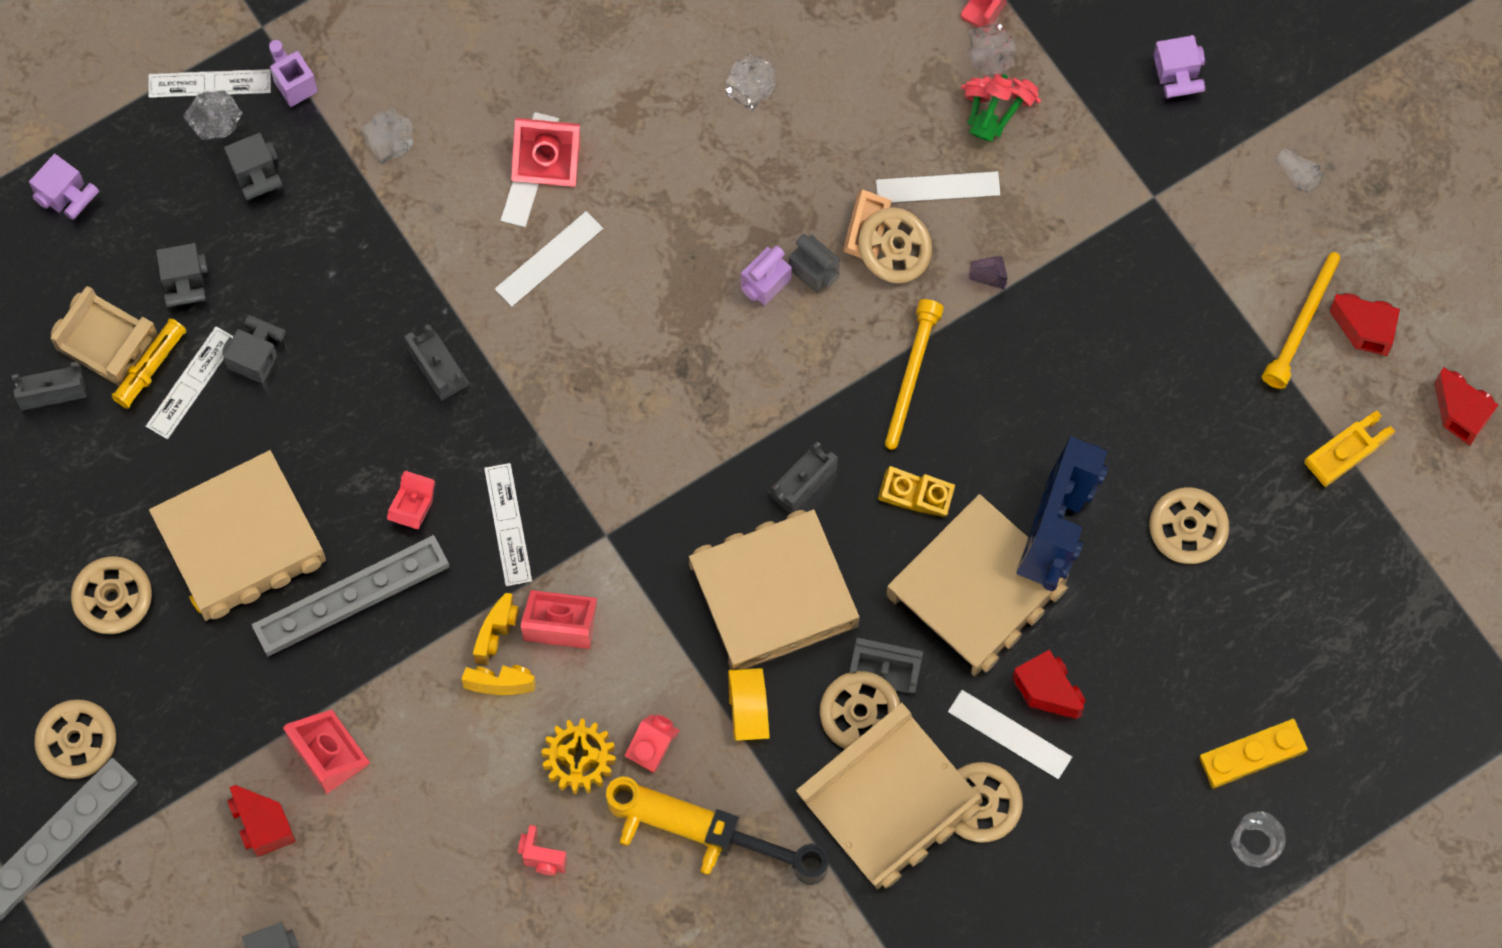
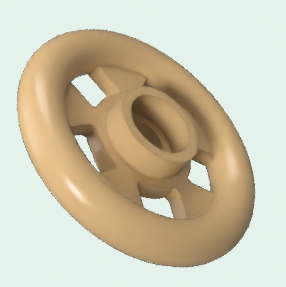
M884 208L871 214L861 227L858 240L860 255L867 268L880 279L891 283H906L918 278L928 267L932 256L931 237L923 222L911 212L901 208ZM900 222L912 229L909 236L904 231L898 229ZM884 223L889 230L881 237L875 229L878 225ZM893 240L899 242L901 249H897L893 245ZM912 244L919 245L918 258L910 255ZM876 245H880V251L884 258L879 260L872 249ZM892 261H904L905 270H893Z
M1184 487L1166 493L1157 501L1150 515L1149 529L1154 544L1166 557L1183 564H1198L1213 558L1224 547L1229 535V519L1223 505L1212 494L1202 489ZM1181 502L1185 509L1178 512L1176 516L1173 515L1169 508L1175 503ZM1198 503L1203 504L1210 510L1206 517L1199 511L1194 510ZM1192 520L1196 527L1188 529L1185 527L1184 521ZM1171 523L1176 536L1166 538L1163 525ZM1206 525L1216 528L1212 540L1203 537ZM1182 541H1196V550H1182Z
M116 556L103 557L85 566L77 575L71 590V605L78 620L87 628L102 634L121 633L137 625L146 615L152 598L150 580L145 571L135 562ZM119 570V578L104 580V571ZM135 581L138 593L129 596L125 584ZM88 583L98 585L95 589L94 597L84 595ZM110 592L118 593L117 598L113 601L106 600ZM128 604L132 611L123 618H119L116 611H119ZM96 605L107 612L102 620L91 614Z
M867 671L846 673L835 679L822 696L820 703L822 727L835 744L846 749L860 738L858 729L866 728L870 725L874 726L881 720L876 718V705H887L889 714L900 705L899 697L892 685L877 674ZM862 685H868L876 689L873 698L859 694ZM843 690L852 695L846 701L844 707L835 702ZM858 705H863L866 707L867 713L863 717H858L854 714V708ZM841 715H844L847 723L851 725L844 732L838 728L835 719Z
M68 700L55 705L41 718L35 732V751L41 764L52 774L66 779L85 778L98 772L110 760L116 745V729L109 714L99 705L86 700ZM80 713L93 718L88 727L81 722H76ZM60 718L65 719L68 724L62 727L59 733H56L52 729L53 725ZM73 733L80 734V739L76 743L69 742V737ZM92 734H102L103 740L100 748L91 747L93 741ZM58 742L63 754L54 758L49 746ZM85 753L87 762L72 766L71 756H79Z
M977 762L959 768L957 771L965 780L969 779L975 785L972 789L977 794L979 793L981 796L986 797L988 804L983 807L980 806V812L968 822L962 819L952 828L955 830V833L964 839L980 843L992 842L1006 836L1018 823L1023 808L1022 793L1016 780L1005 769L991 763ZM986 777H991L1000 783L996 791L989 786L983 785ZM999 799L1009 800L1007 814L997 812ZM992 818L993 827L978 829L977 819Z

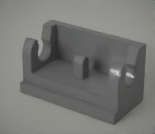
M425 325V332L420 336L416 337L413 332L404 336L406 346L439 399L443 401L467 387L469 382L436 331L433 330L431 325Z
M78 361L71 362V367L23 377L19 373L12 374L16 387L14 389V396L21 410L87 397L83 371Z
M818 441L767 492L771 498L790 514L797 511L837 470L838 457L832 452L828 455L825 454L820 448L821 444Z
M857 638L850 672L867 671L877 674L887 680L896 692L915 696L923 651Z

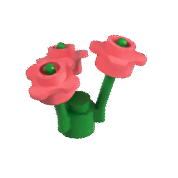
M995 73L994 78L985 75L983 78H971L966 84L961 85V89L965 90L964 97L973 101L971 115L967 122L971 126L968 133L988 142H993L995 136L1000 138L1005 125L1021 104L1030 108L1034 102L1037 104L1041 102L1038 98L1039 89L1032 81L1024 78L1022 81L1016 78L1011 79L1006 74ZM1010 96H1012L1015 101L999 123H997L999 117L993 113L999 99L1009 100ZM980 102H990L987 111L981 110L978 115Z

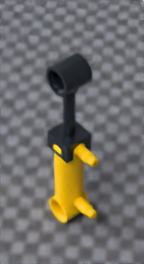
M629 777L615 778L607 787L606 799L608 809L613 815L619 818H626L619 840L622 845H630L639 823L643 822L705 844L706 852L700 870L706 875L711 874L719 854L728 856L732 844L791 864L798 880L807 885L819 884L827 875L828 854L824 848L817 844L804 845L795 852L737 831L739 816L716 809L714 812L638 785ZM621 791H628L633 795L632 800L626 804H619L615 801L614 797ZM811 857L817 859L821 866L816 871H807L802 866V862L806 858Z

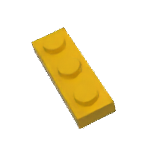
M1291 719L1201 754L1199 760L1212 789L1304 754L1308 748L1295 720Z

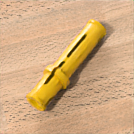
M169 318L167 324L136 365L129 367L126 371L127 377L115 393L111 395L116 403L128 409L142 388L150 385L152 382L151 376L182 335L186 333L184 326L176 320Z

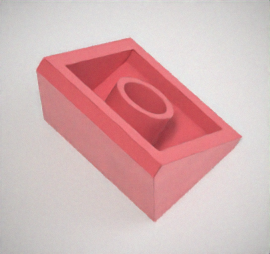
M515 118L511 181L576 187L581 145L580 124Z
M531 590L521 621L523 641L590 649L597 598Z
M332 709L288 723L283 727L288 741L326 794L367 767L370 763Z

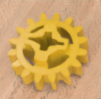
M580 719L578 726H573L571 720H567V729L562 730L560 727L555 726L556 737L546 736L545 738L546 744L550 748H545L541 751L542 757L549 759L542 763L543 769L545 771L553 770L548 775L549 781L554 782L559 779L560 790L563 791L570 785L572 786L573 794L577 795L579 787L584 786L585 791L591 793L592 783L602 787L603 780L601 776L611 777L612 770L607 765L616 764V756L608 753L615 750L614 742L605 743L609 738L607 731L598 734V723L594 722L588 728L586 727L585 719ZM574 737V739H572L566 745H561L565 740ZM587 738L595 741L601 751H598V748H592L587 742ZM581 745L584 756L581 757L576 769L574 757L577 755ZM556 762H559L560 765H566L570 770V776L564 773ZM591 768H597L591 774L584 776Z

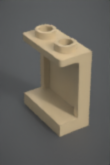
M86 286L82 293L79 292L74 296L70 303L69 312L64 319H59L55 323L51 331V341L56 350L78 361L83 366L118 386L127 377L126 371L129 367L136 365L150 344L158 336L153 322L144 317H141L140 320L134 318L98 297L94 289Z

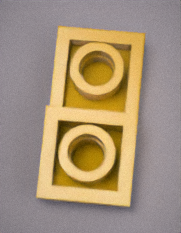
M889 466L884 474L878 500L917 512L946 517L955 485L926 474L919 477Z
M505 593L486 617L473 651L475 663L489 665L490 655L496 656L498 650L499 636L495 635V633L508 635L510 625L516 626L519 606L514 605L513 594Z
M503 665L498 677H495L493 671L484 667L476 666L475 670L466 667L461 678L464 689L485 694L517 695L533 692L536 688L535 676L531 675L532 672L529 669L519 665H513L512 668Z
M763 668L728 670L733 739L736 741L768 739L769 724Z

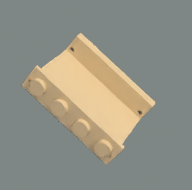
M271 450L149 509L205 621L211 618L219 619L229 613L231 608L241 603H251L257 600L261 593L271 588L278 589L284 587L291 581V578L301 573L308 574L314 572L321 566V563L327 561L321 545Z
M979 494L887 586L886 596L894 604L901 600L973 666L971 674L975 677L981 670L988 672L999 660L997 654L1005 646L1010 649L1022 636V633L1019 631L1027 623L1031 626L1034 625L1044 614L1045 610L1043 607L1050 600L1056 602L1068 589L1065 586L1068 576L1066 579H1059L1055 591H1049L1042 584L1016 574L1028 537Z
M814 509L808 512L804 510L795 511L789 514L786 520L776 524L773 521L765 522L756 527V531L743 535V533L733 534L724 540L725 543L714 547L711 545L701 546L695 549V552L689 556L690 570H694L728 653V663L731 670L754 667L859 627V614Z
M903 703L898 705L796 790L801 799L877 890L882 885L885 888H889L902 876L899 871L909 863L915 866L928 855L926 849L935 841L938 844L946 841L955 832L952 827L962 819L968 822L975 817L981 810L979 805L983 802L982 796L972 789L912 718L911 712Z

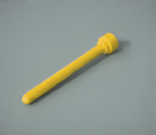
M1331 252L1328 255L1278 359L1269 363L1262 375L1263 381L1274 388L1285 389L1291 378V367L1289 365L1340 262L1341 257L1337 252Z
M921 299L918 302L915 314L918 316L919 326L885 441V446L890 450H894L898 446L931 328L936 326V323L941 320L944 306L933 300Z

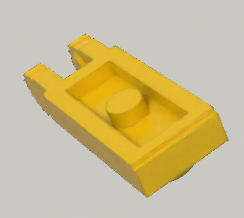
M1378 410L1368 415L1362 421L1353 423L1305 459L1304 463L1325 488L1375 452L1379 446L1394 435L1396 431L1391 426L1384 428L1373 438L1366 432V430L1380 421L1382 415Z

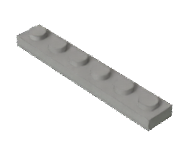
M432 535L251 625L267 657L450 566L435 536Z
M111 758L0 869V921L138 784L137 780L116 760Z

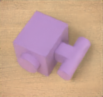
M1195 36L1156 42L1153 57L1160 84L1175 82V84L1164 85L1165 97L1170 98L1204 92L1205 85L1203 79L1190 81V79L1198 78L1201 65L1205 64L1202 46L1197 47Z
M273 40L269 44L274 62L270 66L275 85L288 105L292 107L317 93V85L313 73L300 53L296 51L287 56L282 43L279 40Z
M55 153L29 181L34 192L32 195L33 199L45 209L50 206L57 212H60L70 202L71 204L64 210V213L72 220L79 215L99 192L92 183H89L80 191L85 185L80 172Z
M774 246L772 249L767 247L741 272V289L743 293L752 301L758 300L764 306L791 280L792 267L782 259L785 253L780 247Z

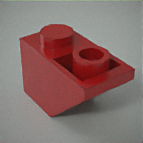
M1350 293L1335 294L1329 312L1354 348L1388 356L1393 345L1400 308H1395L1385 301L1370 302L1361 300L1357 295Z
M1443 367L1434 383L1443 427L1471 446L1492 418L1499 405L1494 402L1493 397L1489 393L1477 390L1469 385L1460 373L1449 371Z
M1050 650L1014 669L1012 679L1029 707L1073 719L1082 716L1085 698L1078 686H1071L1066 677L1068 671L1060 657L1054 658Z
M237 785L229 787L233 798L228 799L227 802L234 819L241 817L245 827L239 833L246 850L253 848L256 856L260 857L296 842L280 802Z

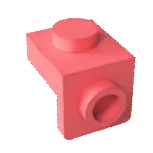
M404 471L401 476L400 489L388 510L387 520L419 530L433 502L435 481L422 475Z
M649 715L641 721L624 756L654 773L658 770L672 740L678 736L680 730L673 727V722L664 716Z
M529 825L528 834H521L518 854H523L524 865L536 867L535 871L544 875L553 876L556 875V871L565 873L567 864L566 852L536 846L538 837L537 826Z

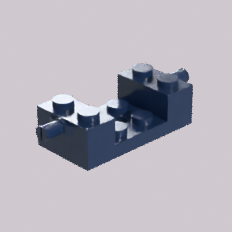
M1072 436L1069 437L1049 474L1016 574L1042 584L1049 591L1056 590L1060 578H1067L1073 560L1076 561L1078 559L1084 542L1079 541L1083 527L1064 520L1063 516L1066 508L1079 513L1085 502H1092L1098 488L1097 484H1102L1109 466L1104 465L1108 451Z

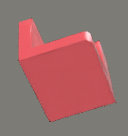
M970 0L962 11L961 18L988 32L1006 5L1007 0Z

